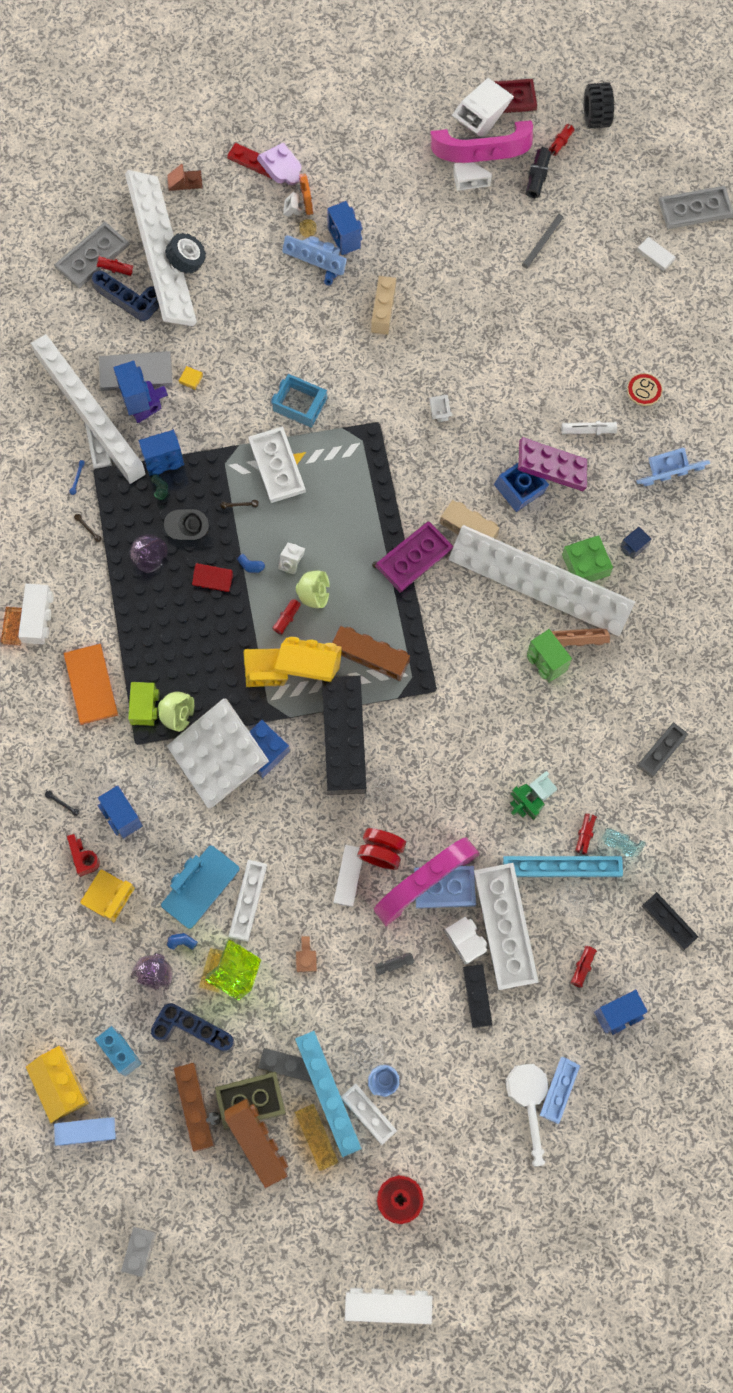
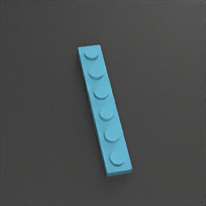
M503 856V865L514 864L516 877L623 876L622 856Z
M315 1031L295 1038L341 1156L344 1157L362 1149Z

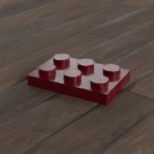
M533 78L494 81L514 96L503 113L537 111Z

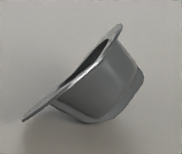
M194 509L174 510L166 516L164 521V528L167 534L179 540L200 539L205 536L209 527L205 514Z

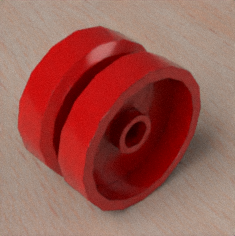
M375 828L365 829L363 841L366 844L360 845L357 857L366 863L380 868L398 870L401 862L398 854L404 853L407 842L403 838L384 830Z
M398 1175L390 1177L382 1183L378 1190V1209L382 1216L392 1223H409L418 1217L423 1208L424 1197L422 1189L415 1180L408 1176ZM399 1195L404 1198L402 1204L396 1202V1197Z

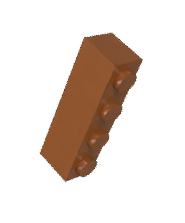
M340 626L332 642L336 646L342 647V657L398 681H401L410 662V655L406 651L391 648L388 643L383 641L377 642L367 634L361 635L356 633L353 628L348 626Z
M193 1062L173 1068L193 1152L215 1147L210 1122H206L208 1114L196 1064Z
M245 1099L225 1110V1120L265 1189L288 1177L286 1168L289 1165L283 1155L280 1157L277 1152L279 1148L274 1138L270 1140L268 1136L269 1130L264 1121H259L257 1117L259 1113L255 1105H250L248 1100Z

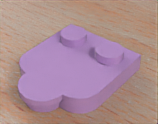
M284 142L258 155L257 160L275 182H286L289 185H295L299 182L301 164Z

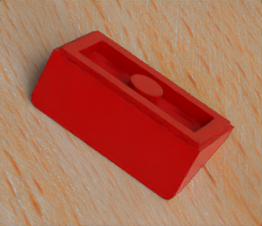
M196 563L192 585L229 592L233 571Z

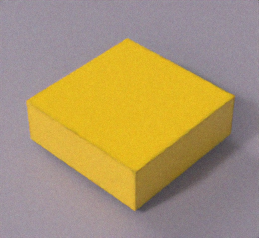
M186 366L179 379V384L196 390L203 377V372Z

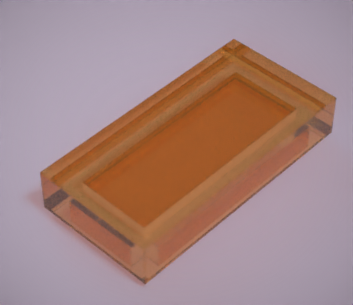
M6 607L1 644L21 646L18 636L22 608Z

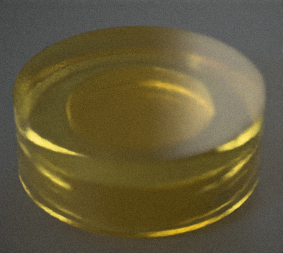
M310 219L303 220L299 225L301 235L304 237L315 235L317 231L316 223Z

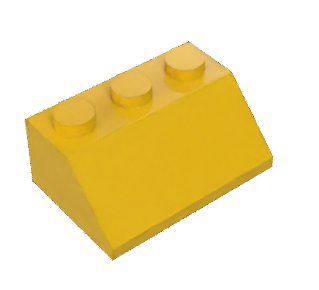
M286 637L280 647L275 672L331 682L340 669L342 647L336 646L334 643L323 644L318 643L316 640L305 641L299 640L298 637Z
M60 1045L40 1055L26 1066V1070L50 1123L89 1104L67 1054Z

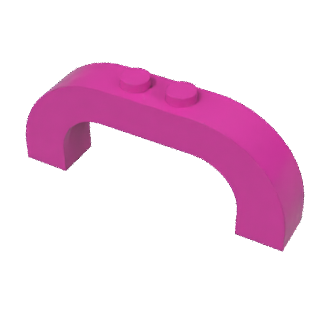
M531 120L514 122V133L510 135L481 139H455L449 135L447 129L430 131L433 153L443 160L457 163L512 158L524 154L533 145V123Z
M467 837L456 841L383 897L374 908L375 914L386 927L398 918L402 911L420 895L459 866L469 864L480 853Z

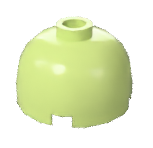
M310 571L301 577L296 585V593L304 605L311 608H324L329 598V593H326V587H330L326 572Z
M172 692L165 696L158 705L159 718L164 726L178 732L184 730L189 724L187 721L189 715L193 716L194 713L193 697L182 692Z

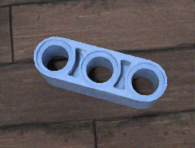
M115 1118L54 1124L55 1146L116 1139Z

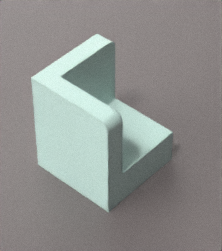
M547 771L529 785L535 799L539 797L544 801L557 790V787L548 778L549 773Z

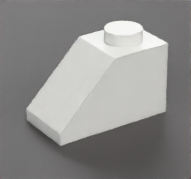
M473 162L454 163L453 175L457 191L491 185V173Z

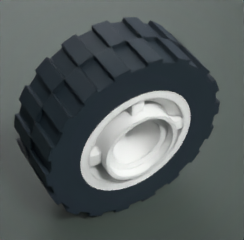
M177 233L166 246L165 253L166 258L169 260L168 262L180 272L193 274L205 262L206 251L204 246L196 237L188 233Z

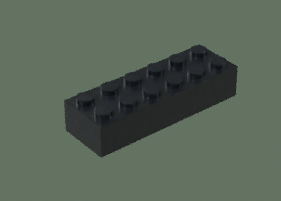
M361 675L336 676L331 682L322 680L327 795L366 794Z

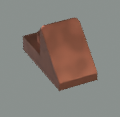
M180 164L167 175L169 191L203 188L201 170L184 171L183 164Z

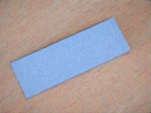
M565 1057L560 1058L539 1116L553 1123H560L580 1068L579 1064Z

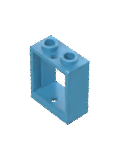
M288 374L280 382L278 393H275L272 397L273 411L312 428L327 401V390ZM290 388L315 398L307 414L282 404Z
M113 1026L95 1038L117 1071L125 1077L142 1064L120 1032Z

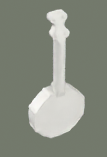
M534 1064L514 1066V1069L506 1078L508 1097L520 1105V1107H527L533 1144L531 1155L534 1156V1161L532 1165L542 1166L545 1164V1161L542 1159L544 1150L541 1148L535 1105H539L549 1091L546 1073Z

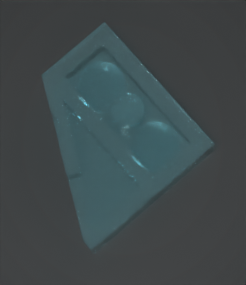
M610 828L606 829L601 838L605 840L604 843L606 845L622 849V853L628 857H637L646 844L642 840L637 844L630 840V836Z

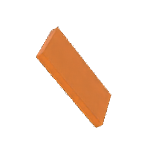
M101 643L65 652L64 658L80 724L83 725L118 716Z

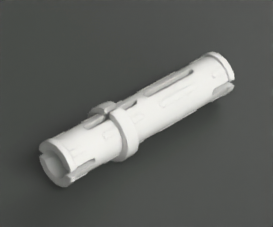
M617 422L562 423L561 431L562 435L616 434Z

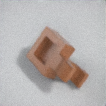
M301 936L302 951H296V972H317L316 951H310V936Z

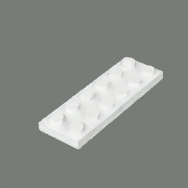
M509 863L474 870L498 990L538 983L514 864Z

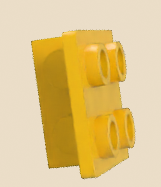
M280 649L244 650L246 687L285 685L288 680V674L275 672Z
M100 869L80 903L114 923L135 888L130 882L122 881Z

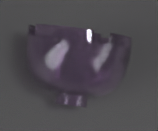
M144 534L132 543L129 555L132 563L139 570L150 573L162 565L160 561L163 557L166 558L168 548L166 543L159 537Z
M161 954L146 955L140 958L134 965L131 978L133 979L136 976L138 983L159 990V987L162 986L165 987L164 990H168L173 977L172 967L165 960V956Z

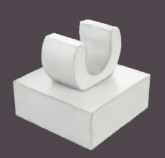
M292 192L285 199L283 215L290 217L293 213L300 215L303 210L298 208L304 205V202L299 200V194Z

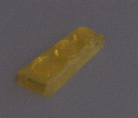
M314 1103L296 1111V1117L319 1171L339 1163Z

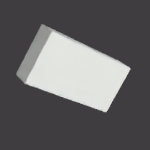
M650 237L637 248L638 253L662 271H665L675 260L673 254Z

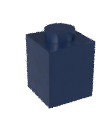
M638 526L623 539L620 547L626 556L634 559L649 546L652 538Z

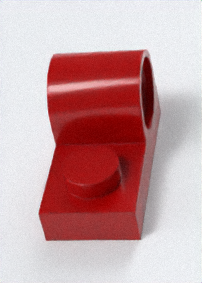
M75 834L68 835L67 840L77 874L82 877L95 872L100 866V860L96 853L90 850L81 852V850H84L81 838L77 839ZM94 858L92 865H85L86 859Z

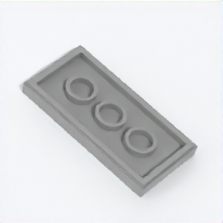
M725 186L664 196L658 199L667 229L733 218V208Z
M104 222L55 263L54 266L79 289L92 278L96 271L102 270V268L96 267L99 256L113 260L129 246V242Z
M170 351L99 356L101 391L120 390L113 367L133 360L137 367H141L144 381H151L153 387L173 386Z

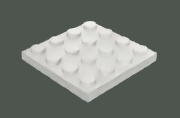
M222 699L167 745L208 808L215 806L269 762L227 699Z

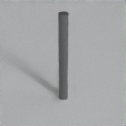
M558 214L523 262L522 267L528 269L564 217L561 214Z

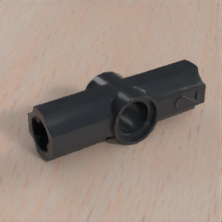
M546 147L537 149L534 163L531 164L528 176L529 181L525 191V195L529 198H539L543 183L546 181L548 164L551 158V151Z

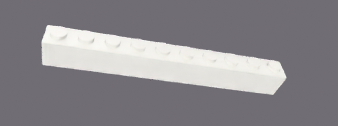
M47 334L31 342L35 356L128 482L131 484L146 475L143 463Z

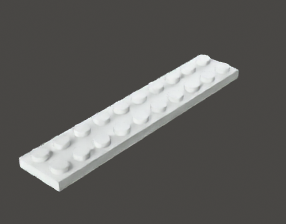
M127 170L125 177L163 321L194 326L197 321L184 273L175 269L166 258V246L174 235L158 177Z
M465 525L461 527L448 559L594 626L607 629L608 632L620 636L635 604L633 600Z

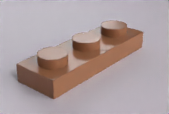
M607 629L551 631L563 647L567 645L584 646L585 644L603 645L604 643H610V635Z

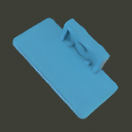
M212 845L208 846L200 857L195 855L193 859L189 858L183 866L184 870L172 878V884L170 885L172 891L161 903V907L188 929H192L240 871L236 863Z

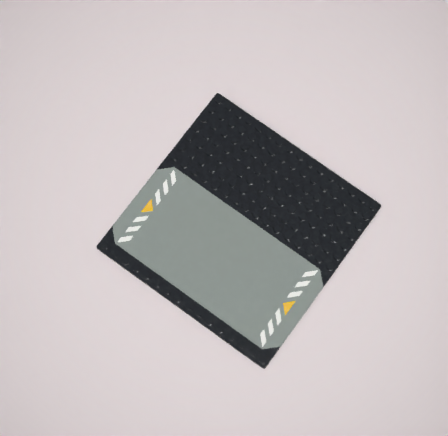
M379 422L287 437L306 493L273 503L270 502L250 443L182 454L183 466L175 470L163 471L159 475L149 476L145 462L141 461L146 475L131 484L116 465L94 469L93 473L128 703L130 702L131 682L155 683L156 689H159V701H156L155 708H158L159 702L172 692H182L190 695V697H193L195 705L193 716L189 715L187 719L189 722L188 726L180 732L164 726L159 718V710L158 719H154V725H132L136 745L175 739L222 699L228 700L245 726L258 724L261 720L266 723L324 712L322 680L288 674V680L284 686L246 687L243 652L245 649H280L286 637H298L299 640L305 641L316 640L318 643L323 644L332 643L340 626L351 627L356 633L361 635L367 634L377 642H386L391 648L396 650L402 649L410 655V662L401 681L341 656L340 669L334 677L361 675L362 705L436 692L437 686L414 582L400 593L377 568L372 567L374 561L378 562L405 540ZM254 499L259 502L256 508L252 506H235L222 509L220 506L222 502H252ZM174 510H199L208 519V531L200 539H174L165 531V518ZM287 543L305 548L304 555L298 563L297 571L294 575L278 569L280 554ZM245 554L249 561L264 562L265 568L259 573H248L238 562L237 558ZM195 564L232 570L233 578L229 592L193 586ZM316 570L326 572L330 587H326V593H329V598L324 608L308 607L299 599L296 593V585L305 573ZM292 599H295L301 603V606L294 615L293 622H290L283 634L280 635L272 627L281 616L280 613L284 612Z

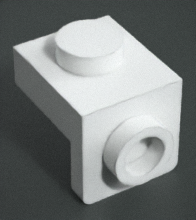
M448 395L429 398L433 419H438V422L448 421V417L453 416L452 412H450Z
M287 543L280 554L278 569L294 575L297 571L298 563L304 555L305 548Z

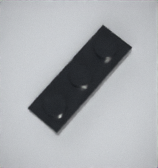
M658 892L642 905L643 909L682 951L699 937Z
M483 964L463 967L472 1029L492 1026Z

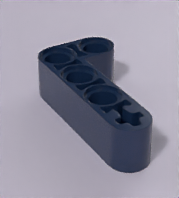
M96 271L92 275L95 290L136 319L147 321L158 310L159 303L154 286L146 288L139 295L104 271Z
M173 1003L163 1006L151 1028L152 1037L159 1042L167 1041L174 1029L178 1028L224 1053L230 1052L235 1045L232 1035ZM169 1009H176L177 1013L174 1018L169 1019L166 1017ZM188 1018L194 1019V1025L191 1028L184 1027V1021ZM159 1027L166 1028V1034L163 1037H157L156 1035ZM211 1028L212 1035L209 1038H203V1029ZM217 1032H220L218 1037L223 1040L228 1037L229 1046L225 1045L222 1047L221 1042L215 1039Z

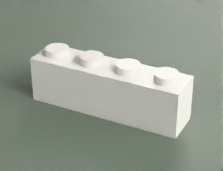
M350 1288V1292H346L345 1321L432 1324V1295H428V1291L415 1290V1295L406 1294V1290H393V1294H386L385 1289H372V1293H363V1288Z

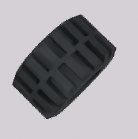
M609 82L591 83L586 86L583 106L585 122L589 129L607 128L612 125L615 104L613 89Z

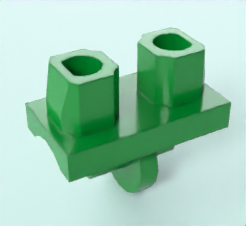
M527 783L519 788L516 786L512 789L510 795L515 800L510 802L514 808L511 814L515 816L518 813L522 818L528 814L534 821L539 816L545 803L539 797L532 803L528 800L527 797L533 791Z

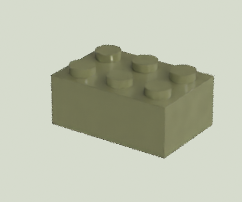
M276 1072L215 1087L224 1130L230 1129L225 1120L224 1111L245 1099L248 1100L250 1105L254 1104L257 1108L259 1121L286 1115Z

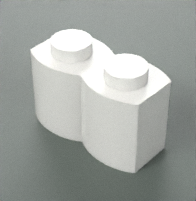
M466 917L444 930L465 965L487 952L486 947L488 946L482 936L478 937L475 930L477 927L474 922Z

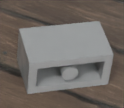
M133 1227L121 1272L140 1277L145 1276L157 1232Z

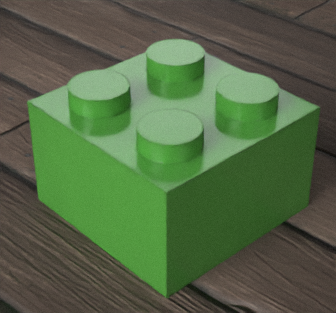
M599 535L564 546L562 557L570 573L590 582L610 576L613 566Z
M550 629L530 641L527 658L532 665L535 664L539 669L538 673L542 679H547L550 683L568 671L572 658Z

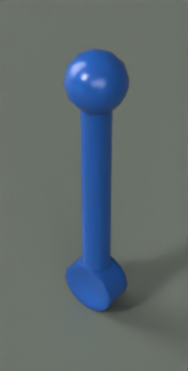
M84 460L79 461V468L73 486L69 490L71 495L76 494V486L81 470L84 467Z

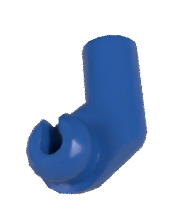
M327 270L324 283L328 286L332 285L333 279L339 275Z
M245 554L237 558L238 562L248 573H259L265 568L264 562L249 561Z
M180 933L171 935L168 938L167 947L175 949L178 945L183 944L194 950L198 942L187 934Z

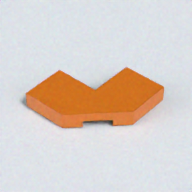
M305 173L299 174L305 212L307 215H312L314 213L308 178Z

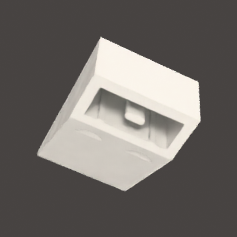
M487 78L462 100L452 116L476 136L486 137L514 96Z

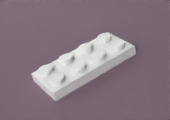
M283 426L248 437L271 503L306 493Z

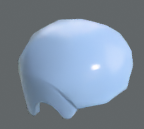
M379 1065L373 1068L369 1074L368 1087L372 1094L387 1097L396 1092L399 1087V1075L393 1067Z

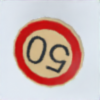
M639 373L628 382L627 394L631 401L637 405L651 406L657 403L662 396V384L652 374Z

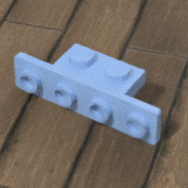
M289 235L285 236L283 253L340 276L344 274L347 259L339 256L340 249L334 247V244L321 242L319 238L313 236L302 241Z
M685 447L649 457L652 476L636 480L637 484H643V486H649L654 484V480L666 481L671 479V475L674 474L682 476L688 474V470L694 469V471L703 470L705 465L710 464V461L702 460L689 464Z

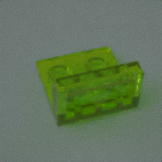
M229 939L225 944L218 966L207 974L205 980L236 1000H240L251 992L261 959Z

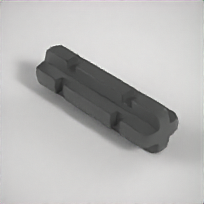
M407 953L403 957L398 956L386 960L385 963H378L375 965L376 973L381 975L386 973V971L390 972L402 968L405 964L406 966L413 964L414 958L411 953Z
M218 1112L209 1113V1118H206V1122H211V1125L219 1124L221 1115H218Z

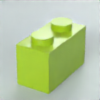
M131 682L128 715L131 725H154V719H158V708H155V703L159 701V689H156L155 683Z

